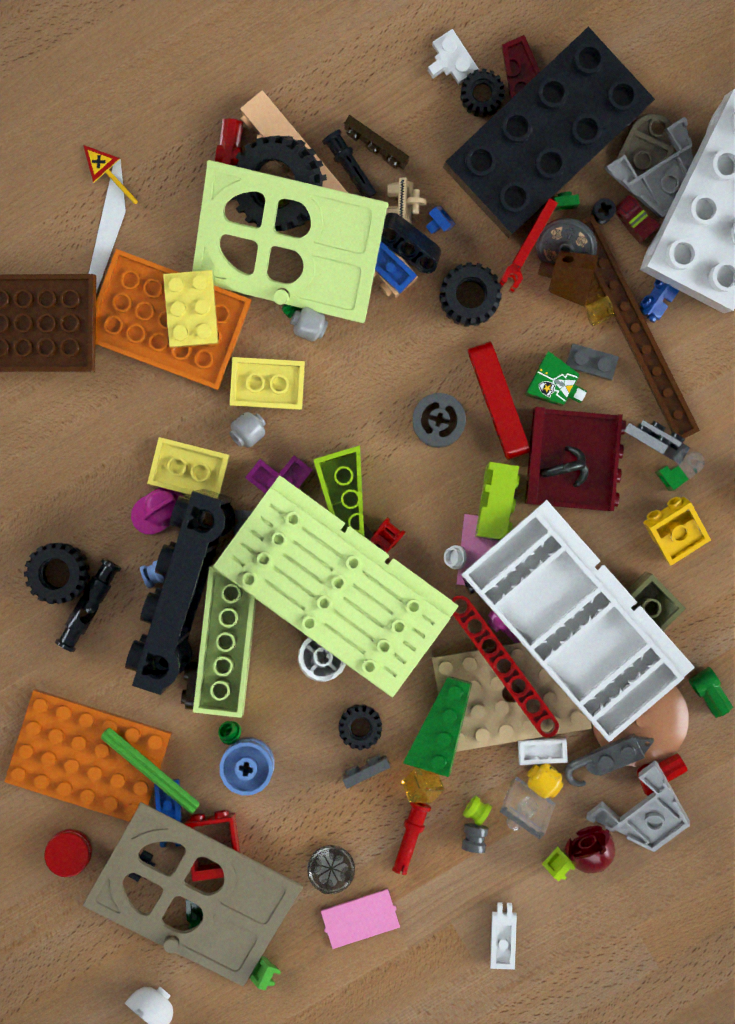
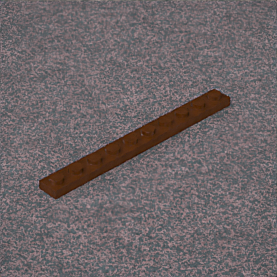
M593 214L580 220L591 229L597 241L596 255L598 260L594 276L671 432H675L683 438L699 432L698 425Z

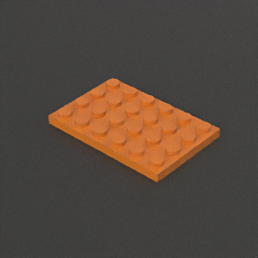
M116 249L96 301V345L219 391L252 299L214 286L219 344L170 348L163 274L180 272Z
M35 689L33 690L4 782L130 822L140 802L149 806L154 791V783L101 739V735L106 729L111 728L161 769L172 732Z

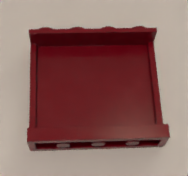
M534 407L525 504L541 505L547 500L555 507L614 511L615 507L619 505L620 498L619 493L616 492L617 483H620L622 470L618 468L619 459L623 458L624 445L620 444L621 435L625 434L624 430L626 429V421L622 420L623 414L610 415ZM566 446L578 448L586 456V465L589 469L588 477L583 484L576 488L573 484L580 475V470L545 478L540 476V471L544 468L577 461L576 456L565 450Z

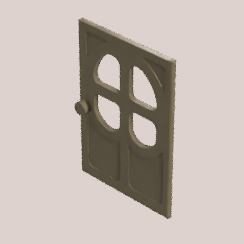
M140 802L135 814L85 899L83 906L164 946V950L168 953L176 952L244 986L298 894L303 889V885ZM164 841L181 844L186 850L175 871L171 874L165 873L142 861L139 858V851L148 844ZM199 857H206L218 863L223 869L224 883L215 892L205 893L185 882L187 874ZM135 873L162 887L163 892L150 912L144 913L139 911L128 899L123 887V879L126 875ZM181 896L197 904L202 909L203 919L196 927L180 931L164 923L162 917L174 897Z

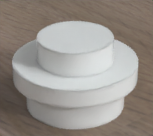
M454 545L445 551L444 562L451 569L458 570L465 565L467 557L463 547Z

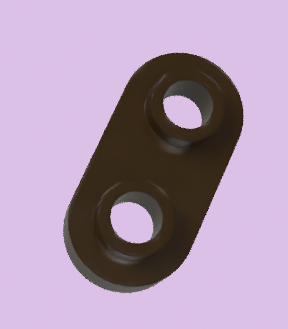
M193 661L190 662V666H185L184 680H187V689L182 691L181 704H185V709L193 710L198 662Z

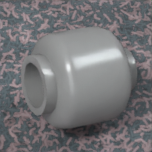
M304 307L300 312H294L290 324L294 325L293 332L296 336L313 342L317 338L321 339L323 337L328 321L325 320L323 313L316 312L309 307Z
M245 412L231 423L229 434L239 447L245 446L249 448L265 436L264 426L266 423L258 413L254 415L250 412Z

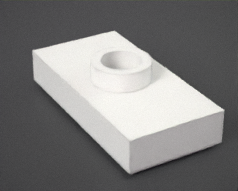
M566 737L517 741L519 765L568 762Z

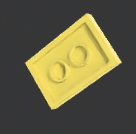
M213 271L163 274L169 347L219 344Z
M232 357L230 406L302 410L305 361Z
M159 437L147 484L189 495L192 494V491L207 489L220 494L230 455Z

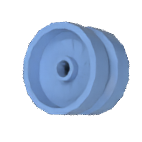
M254 737L237 740L226 749L220 762V776L224 785L230 791L239 795H254L262 791L269 784L275 768L274 755L270 747L262 740ZM245 762L249 763L250 769L244 767Z

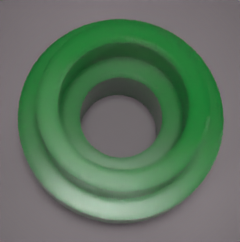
M235 721L224 722L218 730L221 742L226 745L235 743L241 735V726Z

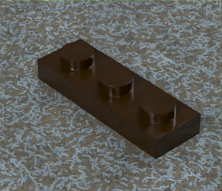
M351 115L348 116L344 122V128L347 130L346 134L355 141L360 139L366 143L365 147L375 155L380 153L386 157L385 161L390 166L396 169L400 167L404 170L409 163V156Z

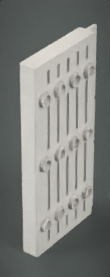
M546 500L461 575L604 738L610 742L680 683L684 676L695 667L641 606L634 611L631 609L637 601L605 565H602L598 570L595 568L600 559Z

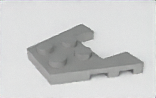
M686 117L681 118L664 129L676 152L641 175L637 176L626 155L621 156L604 167L612 177L659 218L667 214L693 161L691 149L693 145L691 137L689 138Z
M653 761L639 772L638 777L653 793L621 817L601 801L587 812L586 819L593 823L597 821L605 825V829L611 832L617 831L626 835V839L655 852L688 828L690 820L659 764Z

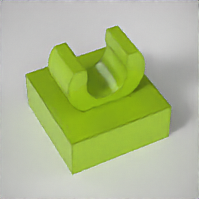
M558 846L542 863L544 868L557 881L561 879L566 880L565 874L570 869H575L566 853Z

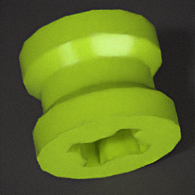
M475 795L466 806L463 816L472 818L474 823L480 826L488 817L492 806L488 803L484 804Z

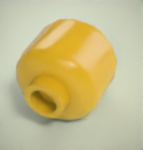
M547 763L540 764L539 766L534 764L527 773L529 777L528 787L543 799L548 797L554 798L564 785L562 774Z

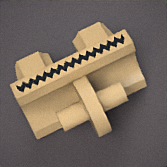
M399 178V182L388 184V197L391 199L398 198V206H389L387 213H397L412 224V214H419V206H425L426 199L420 198V190L413 189V182L407 181V178Z

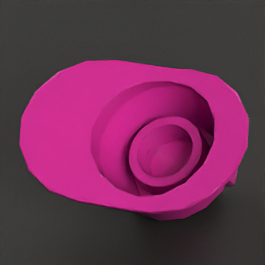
M161 487L147 494L134 504L131 511V520L134 527L144 534L161 532L170 526L171 515L178 497L184 496L181 492Z

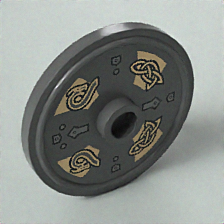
M559 218L549 222L544 227L537 239L536 250L540 261L555 264L557 256L561 251L596 255L597 241L591 229L581 221L572 218Z

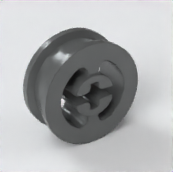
M444 393L430 394L424 397L414 409L413 429L417 437L428 446L437 448L449 446L456 442L464 431L466 424L465 411L460 402L453 396ZM438 404L439 408L433 410L430 413V417L437 418L438 414L443 415L442 419L448 422L450 421V416L445 409L449 407L454 411L457 424L450 435L440 437L439 433L445 431L448 428V424L441 423L440 427L435 426L436 422L428 419V425L433 432L428 434L423 429L421 417L427 407Z

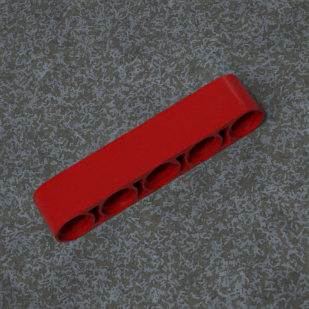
M489 341L469 348V358L506 459L510 460L529 453L530 447L492 342Z

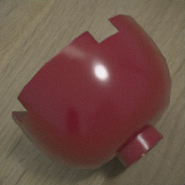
M598 825L576 832L579 835L573 841L571 838L567 841L565 846L566 855L571 860L573 866L581 872L590 874L604 871L614 860L616 851L609 830H603L602 826Z

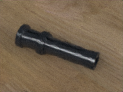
M340 129L332 132L322 140V143L329 147L335 156L333 158L334 161L341 163L363 197H373L377 191L353 157L352 147H348L341 136L342 132Z

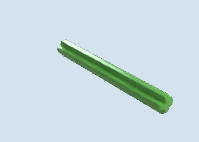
M108 728L101 735V739L189 813H194L199 807L200 803L114 730Z

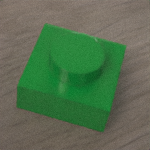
M572 192L558 193V197L553 199L558 203L554 211L577 209L580 204L579 194L572 195Z

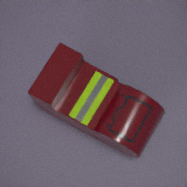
M630 195L616 205V216L639 244L660 226Z

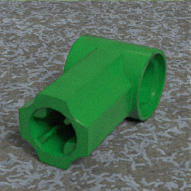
M710 667L705 668L688 679L694 691L699 697H702L715 718L726 715L734 708L720 687V680Z

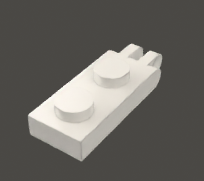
M497 902V912H492L490 968L515 969L517 913L512 912V903L507 902L506 912H502L503 904L502 902Z

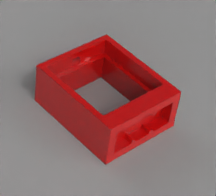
M220 810L214 812L212 816L198 813L191 815L190 819H187L185 825L194 830L197 826L229 822L232 849L240 853L235 812L229 813L228 810ZM197 858L191 867L192 882L224 877L223 869L218 863L200 865L199 858Z

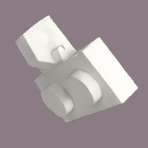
M453 29L432 42V46L438 53L435 56L436 61L428 66L427 70L432 78L444 72L446 76L451 74L459 85L467 78L469 73L473 74L474 70H479Z

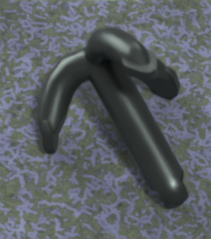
M566 446L565 450L576 456L577 461L544 468L540 471V476L545 478L580 470V475L573 484L576 488L583 484L588 477L589 469L586 465V456L578 448Z

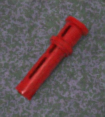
M411 800L410 805L412 807L408 819L404 821L406 829L392 871L400 874V871H402V875H407L419 833L424 831V821L427 812L431 811L430 805L418 800Z

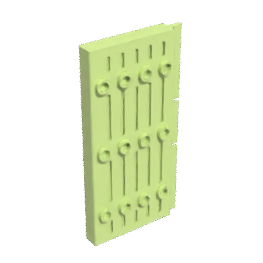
M279 475L213 565V568L393 698L451 619L450 617L459 605L394 558L389 564H386L385 560L389 558V554L350 526L347 527L345 533L341 531L345 522Z

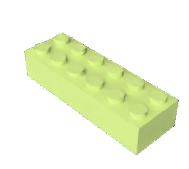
M213 565L209 566L193 712L242 718L245 708L257 599L215 570Z

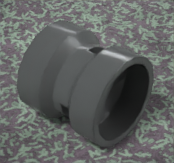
M466 823L464 827L466 839L462 841L461 848L468 852L485 853L486 844L484 840L488 836L489 828L484 825L478 826L475 823Z

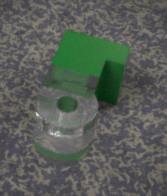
M688 452L681 464L677 463L671 469L667 465L662 466L655 473L668 491H674L703 469L705 459L699 452Z

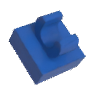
M436 206L429 212L433 220L425 227L433 234L440 228L444 232L449 231L456 223L441 206Z

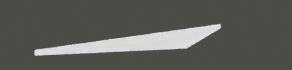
M120 159L113 165L112 173L123 184ZM111 178L89 274L96 275V293L126 213L124 192Z

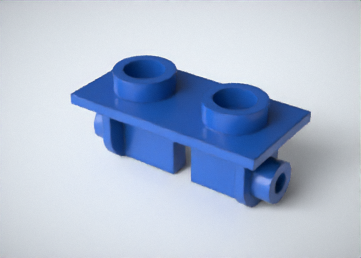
M658 279L654 283L655 287L652 292L645 296L640 303L642 314L648 315L646 318L653 323L656 320H660L668 308L663 299L665 298L668 302H672L679 292L670 284H666Z

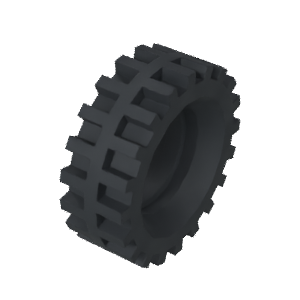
M278 135L258 138L256 142L248 143L244 146L246 150L237 154L236 158L239 161L237 165H233L259 172L263 165L269 161L276 160L290 167L296 181L322 187L323 181L327 180L326 174L322 175L320 167L324 166L322 161H317L314 157L316 154L313 148L308 149L305 147L306 142L295 140L292 136ZM246 192L233 197L232 200L237 199L239 206L236 208L238 213L244 212L247 215L245 221L248 223L254 222L257 224V227H261L265 201H263L258 192ZM291 200L282 207H278L275 222L276 231H286L300 227L307 220H311L306 207L294 200Z

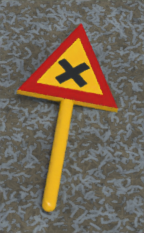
M83 145L93 183L106 173L134 204H137V199L109 170L120 158Z

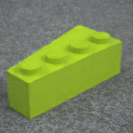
M360 445L313 459L328 510L345 522L341 531L345 533L347 527L350 526L364 536Z

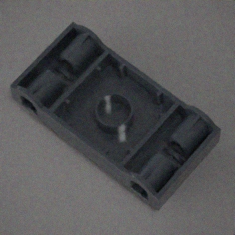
M588 26L448 158L443 168L509 238L546 204L549 198L551 199L616 136L631 124L655 98Z
M207 489L192 491L191 496L178 497L171 515L170 525L181 528L177 542L171 541L170 545H163L155 568V573L166 576L162 589L157 588L154 593H148L140 616V621L149 623L151 626L148 635L142 634L139 641H133L125 664V669L136 672L132 686L162 695L176 680L178 674L184 671L185 666H189L192 660V649L188 638L207 581L209 566L212 565L220 537L231 531L235 523V513L231 505L232 497ZM205 511L213 517L212 526L202 523L205 518ZM161 657H162V658H164V659L166 660V662H165V661L160 662L159 660H160Z

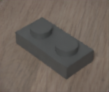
M571 344L566 364L576 371L611 381L619 356Z
M376 755L368 759V764L360 768L358 765L347 769L345 771L346 775L343 776L346 789L389 769L390 762L387 756L380 757V755Z

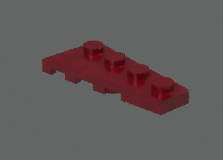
M525 35L502 44L510 99L541 72Z

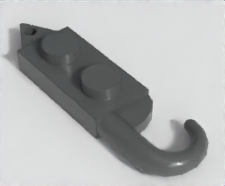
M631 734L590 751L589 754L574 759L567 764L564 772L565 778L573 786H585V781H576L573 778L572 773L574 770L585 766L592 774L602 776L645 758V753L653 744L654 738L639 737Z

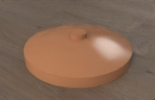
M675 686L612 741L608 742L593 724L592 729L601 747L631 734L639 737L654 738L653 744L645 753V758L628 766L641 767L653 761L660 763L671 757L683 743L689 724L688 708L683 695Z

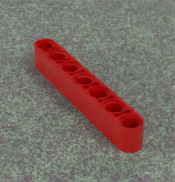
M457 595L451 599L453 602L462 599L467 603L465 612H454L453 616L533 726L544 737L555 736L559 730L557 719L476 608L465 596ZM472 619H477L481 622V629L477 633H472L468 630V623ZM492 639L495 641L496 647L494 651L487 653L482 649V644L485 640ZM501 659H507L510 662V668L506 672H500L497 669V663ZM516 679L524 681V689L520 692H515L511 688L512 682ZM530 699H536L539 702V707L534 712L526 709V703ZM545 719H551L553 721V728L547 732L542 731L541 722Z

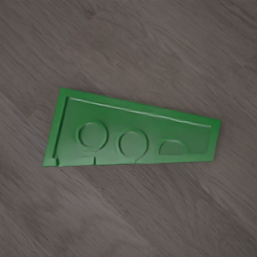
M450 676L447 677L403 764L446 777L451 775L472 687L471 682Z

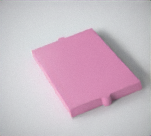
M464 514L461 547L464 548L467 558L465 565L458 569L456 582L458 585H465L461 574L498 542V540L475 537L478 521L477 515Z
M388 889L321 910L325 924L324 931L328 933L333 949L400 928L395 912L396 905H393Z

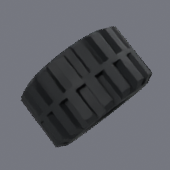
M467 262L463 266L460 264L454 270H450L443 280L439 296L442 304L441 308L446 312V316L449 319H453L454 323L458 325L460 323L464 324L465 327H469V325L478 326L482 322L485 323L493 316L499 306L502 293H500L501 284L497 281L498 277L496 274L493 275L490 268L481 267L482 264L480 263L472 265V262ZM464 282L478 284L484 291L483 303L476 308H467L461 305L456 298V290L460 284Z
M51 543L37 548L36 552H32L29 556L31 558L30 561H26L25 564L28 567L27 571H24V577L28 578V581L25 582L26 586H30L32 589L30 593L33 596L37 595L40 601H47L48 604H61L80 596L82 590L86 589L87 580H90V575H88L90 566L86 564L87 558L85 555H81V550L72 547L73 545ZM53 559H61L69 568L70 577L63 587L57 588L52 586L46 578V567Z

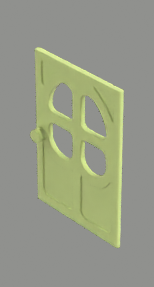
M208 160L192 272L212 270L214 286L275 301L279 305L287 304L299 308L309 307L319 313L365 323L389 203ZM246 192H260L263 194L265 206L261 227L229 221L225 216V206L228 201ZM281 199L294 200L306 207L310 215L311 227L305 236L294 237L276 231L275 222L278 204ZM228 234L253 240L257 243L258 250L255 269L252 274H246L238 270L224 256L220 248V239L223 235ZM273 246L296 251L301 256L304 268L296 281L283 283L272 280L268 276L267 271Z

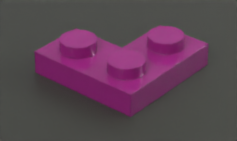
M293 455L280 473H277L259 459L245 478L266 494L279 475L299 489L313 470Z

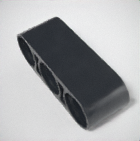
M387 213L381 241L420 272L426 274L434 272L441 256L440 247L397 213Z

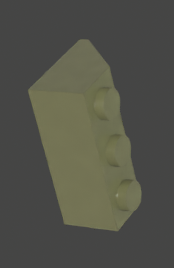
M646 571L627 589L630 595L637 601L631 609L634 611L641 606L662 631L686 609L653 574Z

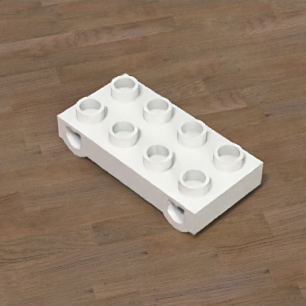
M735 89L724 96L707 127L706 135L658 233L646 251L640 268L641 271L666 284H670V286L722 313H728L735 309Z

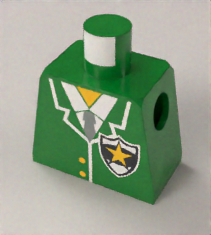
M548 351L542 359L525 395L563 406L568 398L581 403L587 390L575 385L580 374Z

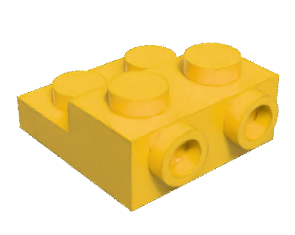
M684 496L682 498L674 497L670 499L667 503L668 506L661 511H651L647 515V520L643 522L652 540L657 544L670 566L711 541L692 503Z

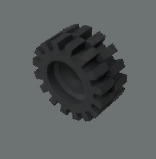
M478 69L474 70V73H469L462 83L460 95L464 108H467L468 113H475L474 116L478 117L480 114L482 117H487L489 113L490 115L494 114L495 110L500 108L505 94L504 83L500 81L501 77L499 75H494L492 70L490 73L486 72L487 69H482L481 72ZM481 84L487 85L492 92L491 98L484 102L478 101L473 95L474 88Z
M354 705V707H349L342 714L339 721V733L341 739L350 748H357L358 750L369 749L381 737L382 722L379 714L372 707ZM357 718H363L369 722L370 730L364 736H357L351 730V724Z

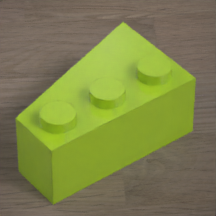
M489 462L486 465L475 537L500 541L512 530V522H509L516 506L514 493L519 485V466Z

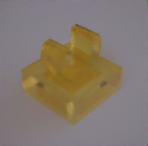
M598 293L596 294L597 301L590 303L588 299L586 300L588 321L592 327L614 317L612 302L608 296L603 298Z

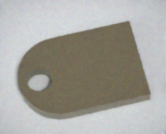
M648 114L639 118L631 127L616 158L617 160L621 156L626 155L637 176L671 156L675 150L665 131L662 134H655L651 129L652 124L655 122L661 123L664 129L673 124L662 115Z

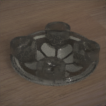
M336 845L323 846L317 849L309 859L307 865L308 878L311 884L323 894L340 893L348 888L354 879V860L349 852L342 847Z

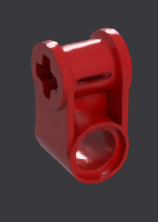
M387 517L369 541L388 553L406 532L404 530L400 531L390 522V518Z

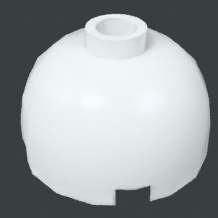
M307 638L302 643L298 651L300 670L306 677L314 681L326 682L341 674L346 666L344 662L310 638Z
M142 987L136 990L124 1003L148 1024H170L173 1017V1006L168 1000L170 995L161 987L157 990L152 987Z

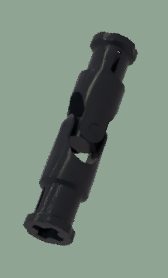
M102 558L101 567L97 574L91 577L84 595L79 599L66 621V628L60 639L55 641L58 646L67 651L74 652L76 650L75 645L81 635L85 634L99 608V604L102 603L111 588L110 583L116 573L122 569L105 558ZM84 609L88 614L80 617V610Z

